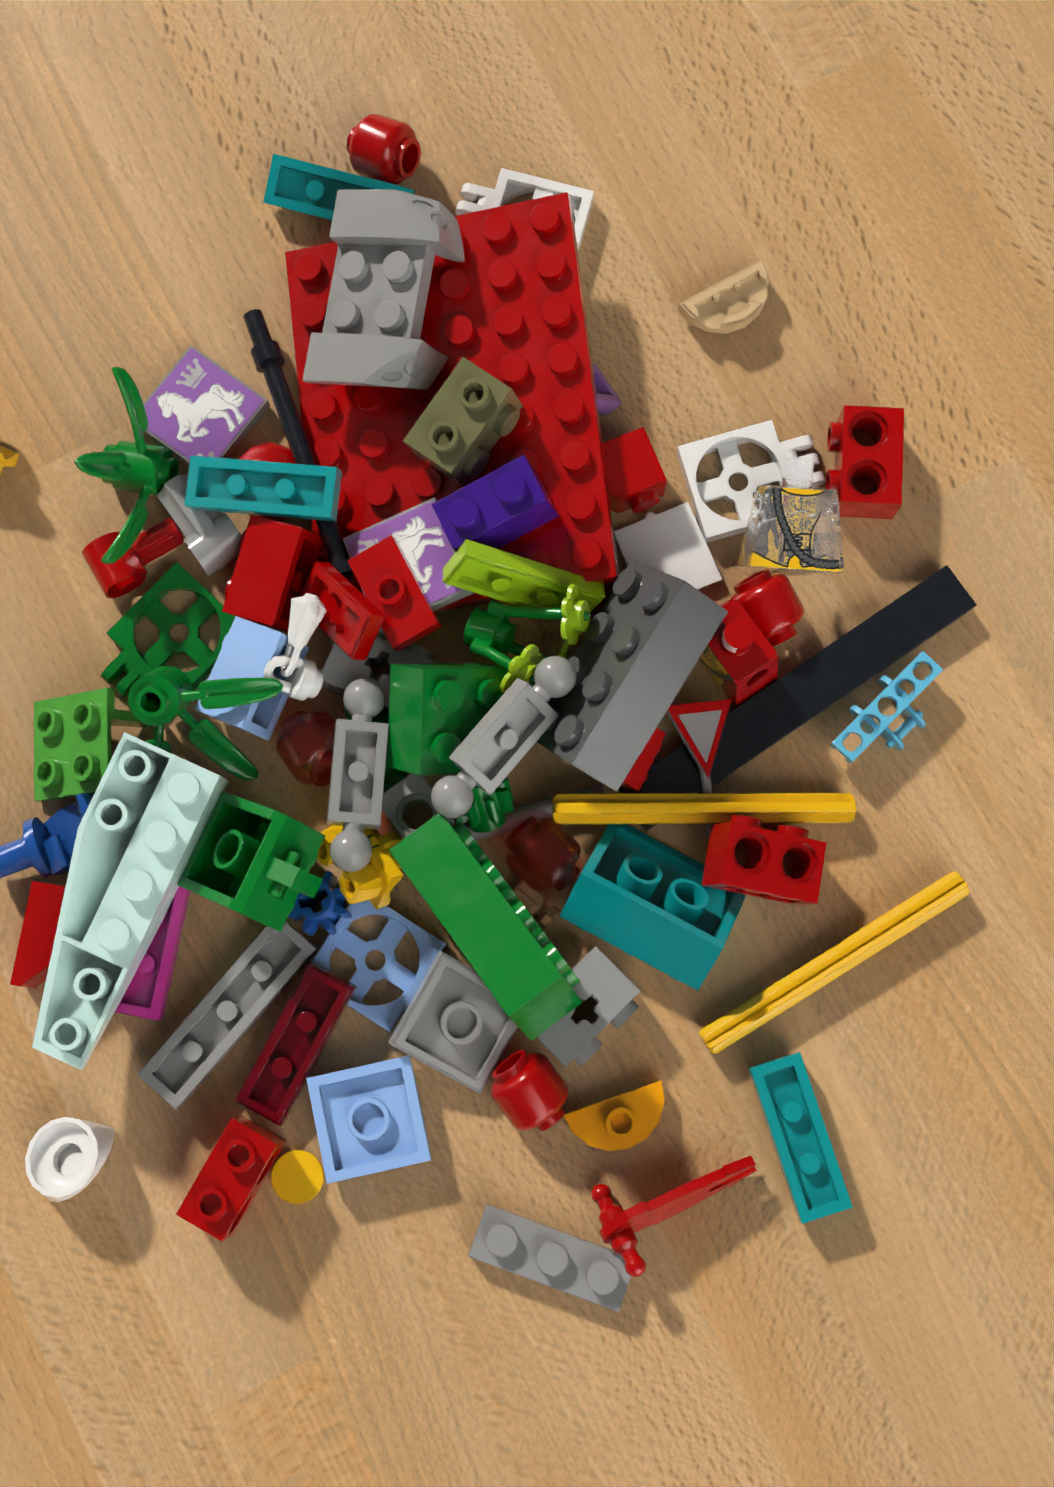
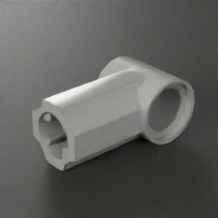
M188 473L177 475L164 484L157 497L185 535L184 542L210 577L238 558L240 552L239 543L242 535L225 512L192 510L184 506Z

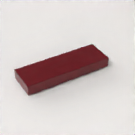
M313 961L309 962L235 1101L276 1125L282 1126L306 1084V1078H309L354 994L357 985Z

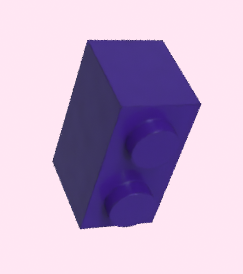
M525 455L514 459L431 504L455 552L466 539L499 549L559 517L541 479Z

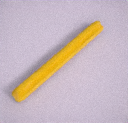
M557 793L553 796L552 818L556 824H720L730 822L731 815L758 818L762 820V824L851 823L855 819L856 812L855 799L850 793Z
M957 871L945 875L702 1028L699 1034L704 1045L712 1054L724 1050L968 896L970 890L967 883Z

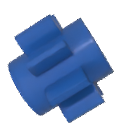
M330 871L323 875V881L314 899L298 893L295 907L288 916L294 921L305 918L302 931L310 936L316 933L318 926L335 935V925L340 917H352V914L345 909L344 900L346 898L341 893L340 886L335 888L337 876ZM320 895H324L327 898L321 901L322 910L317 913L313 910L319 906L317 898Z

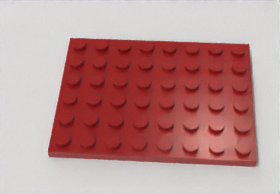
M568 192L454 216L458 221L465 262H456L437 255L434 258L420 340L425 341L439 353L447 356L448 359L427 390L317 384L302 381L311 332L322 333L338 245L335 242L285 252L302 424L317 466L337 467L342 471L337 522L343 538L434 497L439 501L463 488L417 457L403 440L459 361L464 357L512 388L523 405L519 410L520 417L514 429L507 436L499 438L489 452L490 459L484 471L477 478H471L467 485L514 459L525 455L541 479L559 517L504 545L499 550L583 576L586 582H601L604 584L615 582L619 575L572 202ZM311 520L313 533L321 536L316 520ZM324 546L319 562H329L331 564ZM355 575L347 578L363 594ZM473 593L434 612L488 604L491 600L500 602V600Z

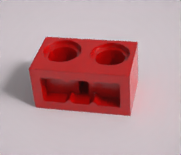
M844 405L837 421L829 423L827 451L835 452V469L828 470L825 495L826 500H834L833 516L893 519L902 505L904 408ZM858 431L868 433L874 439L875 445H860L854 439L853 433ZM857 478L867 480L872 485L874 493L864 495L857 492L853 488L851 480Z
M731 815L730 822L711 825L701 886L791 905L818 904L827 842L809 839V830L800 827L780 825L777 831L761 828L762 820L749 816ZM738 842L744 845L747 852V859L743 867L735 858V847ZM786 852L791 856L794 864L790 876L786 874L783 868V857Z
M242 1115L232 1117L176 1215L221 1242L233 1236L287 1141Z

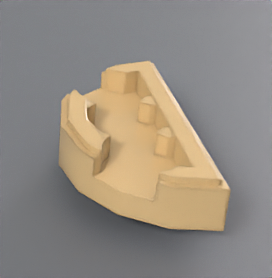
M764 259L679 303V313L691 325L706 332L726 334L745 328L759 316L768 297L770 275Z

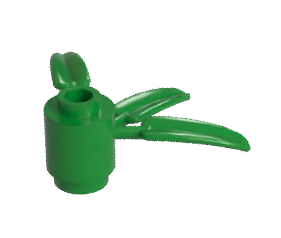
M113 367L112 372L129 415L135 442L119 441L116 445L108 444L103 452L86 453L74 461L79 470L90 476L101 478L104 483L112 484L116 490L140 493L122 530L101 559V562L105 564H112L119 560L137 539L148 517V510L145 505L149 495L157 496L165 483L179 475L178 460L173 458L172 452L168 447L145 444L143 432L148 428L146 409L136 384L128 372L121 367Z
M160 666L133 683L129 690L128 703L131 712L139 721L154 726V740H147V743L172 754L171 744L164 741V724L179 716L192 728L188 733V739L217 765L232 775L248 781L258 777L257 768L209 720H196L186 708L192 700H201L200 704L204 709H219L252 704L277 696L282 691L283 684L274 678H230L202 681L198 685L199 690H193L189 678L183 671L173 666Z

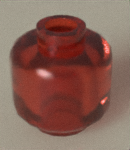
M298 711L293 713L283 722L282 731L278 734L275 746L278 756L294 779L304 785L323 787L330 784L336 721L325 711Z
M534 815L528 817L513 830L504 843L508 848L505 856L506 864L535 892H544L553 886L558 891H561L580 872V869L575 865L581 854L580 844L561 824L554 823L551 816L539 819Z

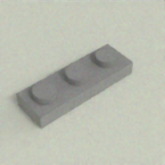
M486 1203L468 1257L617 1312L620 1311L631 1278L625 1271V1262L622 1256L614 1253L613 1249Z

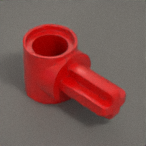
M171 518L165 519L140 533L128 551L115 563L105 564L101 562V559L120 532L102 535L83 549L82 555L107 598L121 597L138 588L146 580L145 574L148 573L145 567L146 564L183 544V535Z

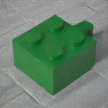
M470 662L390 664L387 767L420 776L459 773L461 770L449 757L504 694L500 691V684L508 671L498 665Z
M222 791L177 885L281 932L287 917L295 906L298 893L314 899L323 881L322 878L308 872L317 859L318 851L326 835L274 809Z

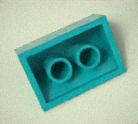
M609 824L580 873L559 917L698 991L723 950L746 895L701 886L705 865L627 824Z

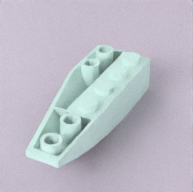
M123 733L77 829L32 1048L77 1069H84L163 921L179 887L177 883L221 792L225 791L229 783L228 780L132 735Z

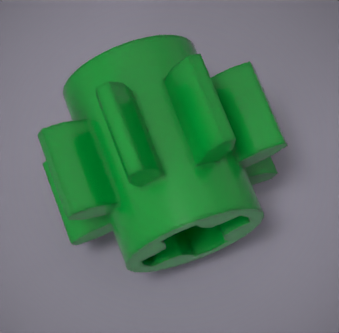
M506 777L491 795L482 791L476 785L473 788L474 797L471 808L466 814L454 819L456 823L460 820L462 823L468 821L470 829L477 833L494 831L504 825L507 820L506 813L515 810L512 802L514 798L508 778Z

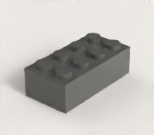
M632 559L628 567L617 576L612 593L601 611L590 620L585 637L573 656L568 659L576 672L575 685L567 695L560 698H550L547 702L559 716L536 742L617 792L728 611L686 581Z

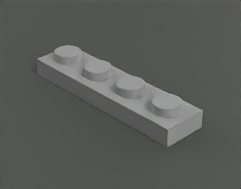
M285 921L281 932L266 926L137 1075L176 1110L180 1109L315 954L318 948L287 921Z

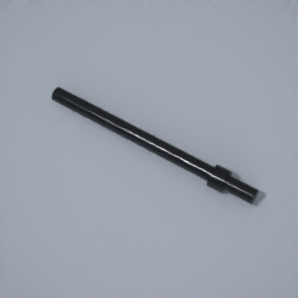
M259 309L250 310L244 314L243 318L254 346L251 349V355L257 371L264 374L295 464L317 465L282 369L285 360L279 343L272 340L262 311ZM316 520L331 565L346 579L352 577L354 573L347 561L350 557L338 522Z

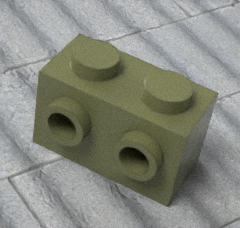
M462 357L403 442L421 460L461 487H465L471 478H477L484 471L490 459L489 452L499 438L507 436L514 429L520 417L519 410L523 405L512 388Z

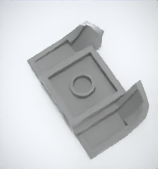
M383 189L338 190L329 237L338 245L323 331L322 333L311 332L302 381L317 384L427 390L448 359L447 356L439 353L425 341L420 340L435 255L456 262H465L458 221L439 201L415 194Z

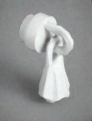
M306 593L301 597L291 598L288 642L284 656L273 657L266 664L264 670V678H274L283 684L282 691L288 697L300 701L305 700L307 697L315 698L323 683V671L316 667L315 662L300 657L302 649L327 611L319 597L310 593ZM281 666V675L286 677L285 681L273 675L276 667Z

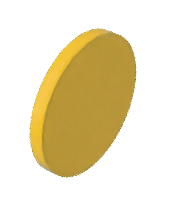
M293 1150L282 1155L274 1164L271 1173V1182L276 1194L282 1200L292 1204H301L313 1199L321 1190L324 1181V1171L320 1161L313 1154L304 1150Z

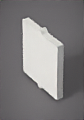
M688 502L656 515L653 512H648L644 520L614 531V538L626 567H628L633 559L680 578L699 591L722 582V577Z

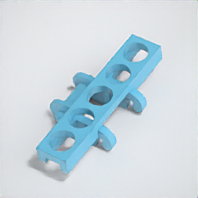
M922 651L894 680L882 675L878 679V683L885 689L864 710L857 705L850 707L849 713L853 717L857 716V718L830 746L834 750L839 751L849 764L879 735L887 741L885 745L888 748L894 747L902 750L904 744L901 740L915 726L919 728L926 726L922 718L924 714L920 710L915 711L909 704L943 669ZM921 662L927 664L931 669V673L924 680H919L913 675V670ZM903 680H907L913 685L914 690L909 695L898 686ZM880 699H892L896 703V712L891 716L881 714L878 710ZM902 713L907 719L892 732L888 725ZM870 716L875 717L879 725ZM861 726H862L868 733L864 732V731L861 729ZM850 733L858 735L861 739V744L853 752L848 751L843 746V741Z

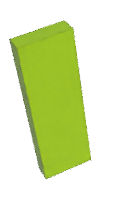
M468 539L463 542L443 567V583L516 606L561 608L562 601L566 598L567 589L570 584L578 585L584 600H587L589 603L590 613L605 598L604 583L586 582L583 576Z

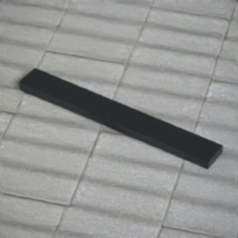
M948 565L728 713L710 771L712 787L973 610L977 604ZM684 743L650 766L647 778L639 791L620 787L617 792L702 793L699 767ZM658 824L640 825L645 832H648Z

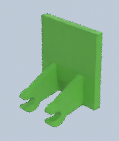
M102 688L34 702V801L46 802L76 797L77 794H95L111 760V726L148 728L150 725L139 721L131 711L115 709V692L112 688Z

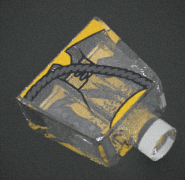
M784 457L782 486L765 485L757 487L738 566L843 573L844 562L838 494L836 490L812 488L814 458Z

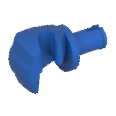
M77 794V802L60 809L44 824L37 817L24 821L22 838L0 846V878L30 867H34L44 878L51 875L68 874L77 829L93 795Z

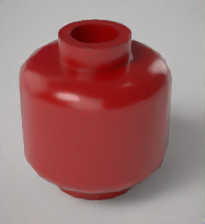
M370 114L361 119L358 125L352 128L347 138L346 147L352 168L360 176L397 185L412 176L419 165L421 157L420 143L416 139L414 130L405 122L379 114Z
M766 568L745 578L733 587L736 594L732 598L735 597L741 603L773 647L797 634L794 625L803 617L805 610L785 574H771L769 568Z
M520 1050L506 1058L493 1071L492 1078L494 1082L491 1086V1098L516 1129L524 1131L537 1127L540 1131H545L554 1126L563 1117L565 1111L562 1106L568 1097V1085L544 1054L537 1052L527 1054L525 1050Z

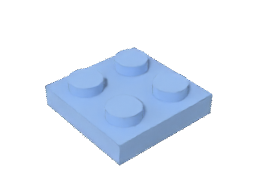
M408 1055L306 1078L327 1184L432 1160L411 1056Z

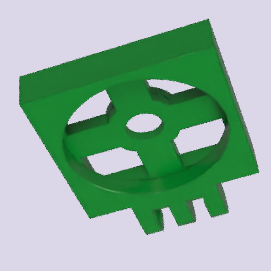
M176 562L106 633L123 651L104 669L101 677L108 684H111L126 672L127 675L115 687V691L118 694L126 697L136 680L153 669L163 666L174 654H187L199 665V667L191 671L184 672L189 678L193 690H195L199 683L211 674L221 651L224 637L229 632L235 616L222 612L223 605ZM178 590L190 591L199 597L184 614H173L160 601L169 592ZM216 613L220 621V637L217 647L213 652L200 639V628ZM146 616L160 629V639L143 655L136 645L135 629L136 625ZM182 624L188 628V637L183 642H174L170 638V631L175 625Z

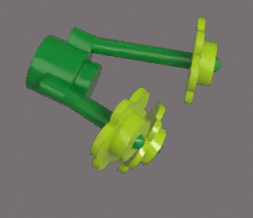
M570 584L568 586L566 598L563 599L561 608L513 606L491 600L488 609L477 607L471 613L464 631V643L470 646V652L487 657L508 671L500 684V691L502 693H505L517 678L529 683L533 687L535 685L534 672L537 665L549 656L539 653V648L534 644L525 647L514 642L516 625L509 623L508 617L561 620L560 632L565 642L558 656L568 660L572 657L566 654L569 645H575L578 635L586 631L589 626L590 606L588 601L584 600V596L580 593L577 584ZM507 652H511L518 656H515L513 659H510L504 654Z

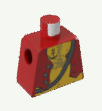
M734 597L720 605L728 613L699 658V662L725 697L732 699L730 704L736 709L777 681L779 656L741 603Z

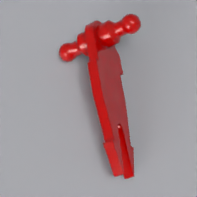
M750 1155L723 1165L722 1168L676 1187L646 1203L642 1201L626 1210H623L619 1205H615L609 1186L602 1183L595 1185L591 1191V1197L601 1211L598 1219L602 1226L599 1234L603 1243L610 1244L614 1253L622 1256L625 1262V1271L630 1276H641L646 1269V1263L636 1250L638 1239L635 1233L685 1211L753 1174L757 1170L752 1156Z

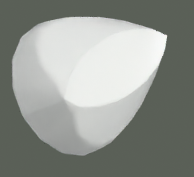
M63 1117L48 1122L34 1135L25 1156L26 1175L32 1187L50 1201L55 1202L67 1200L81 1192L91 1183L104 1165L112 1148L115 1129L107 1125L70 1117Z

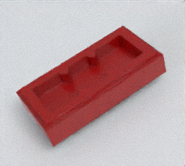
M392 535L347 560L366 598L385 615L381 627L394 650L398 652L442 627L399 543Z
M316 561L301 596H304L306 593L318 596L327 610L318 626L352 660H366L385 619V615L329 562Z

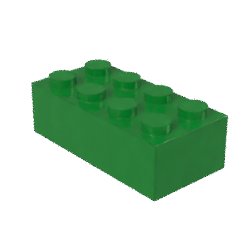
M438 813L389 849L505 1013L531 1041L582 1003V1000L573 990V987L581 981L552 942L547 944L550 941L461 820L454 826H451L447 819Z

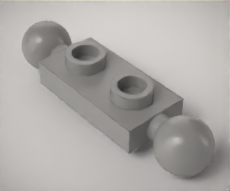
M550 656L543 659L535 669V685L533 687L529 683L517 678L450 755L449 759L461 771L456 776L452 775L441 778L432 788L431 802L434 809L440 815L447 818H458L466 814L472 806L473 788L476 785L482 791L491 795L559 716L547 702L550 698H560L567 695L575 685L576 672L573 665L567 659L560 656Z
M367 678L357 679L347 686L343 702L348 713L352 715V720L336 719L326 825L343 826L342 832L331 843L330 856L338 868L347 872L359 871L369 863L372 856V845L368 837L363 834L364 828L379 830L381 825L389 724L372 722L373 717L382 710L385 697L380 685Z

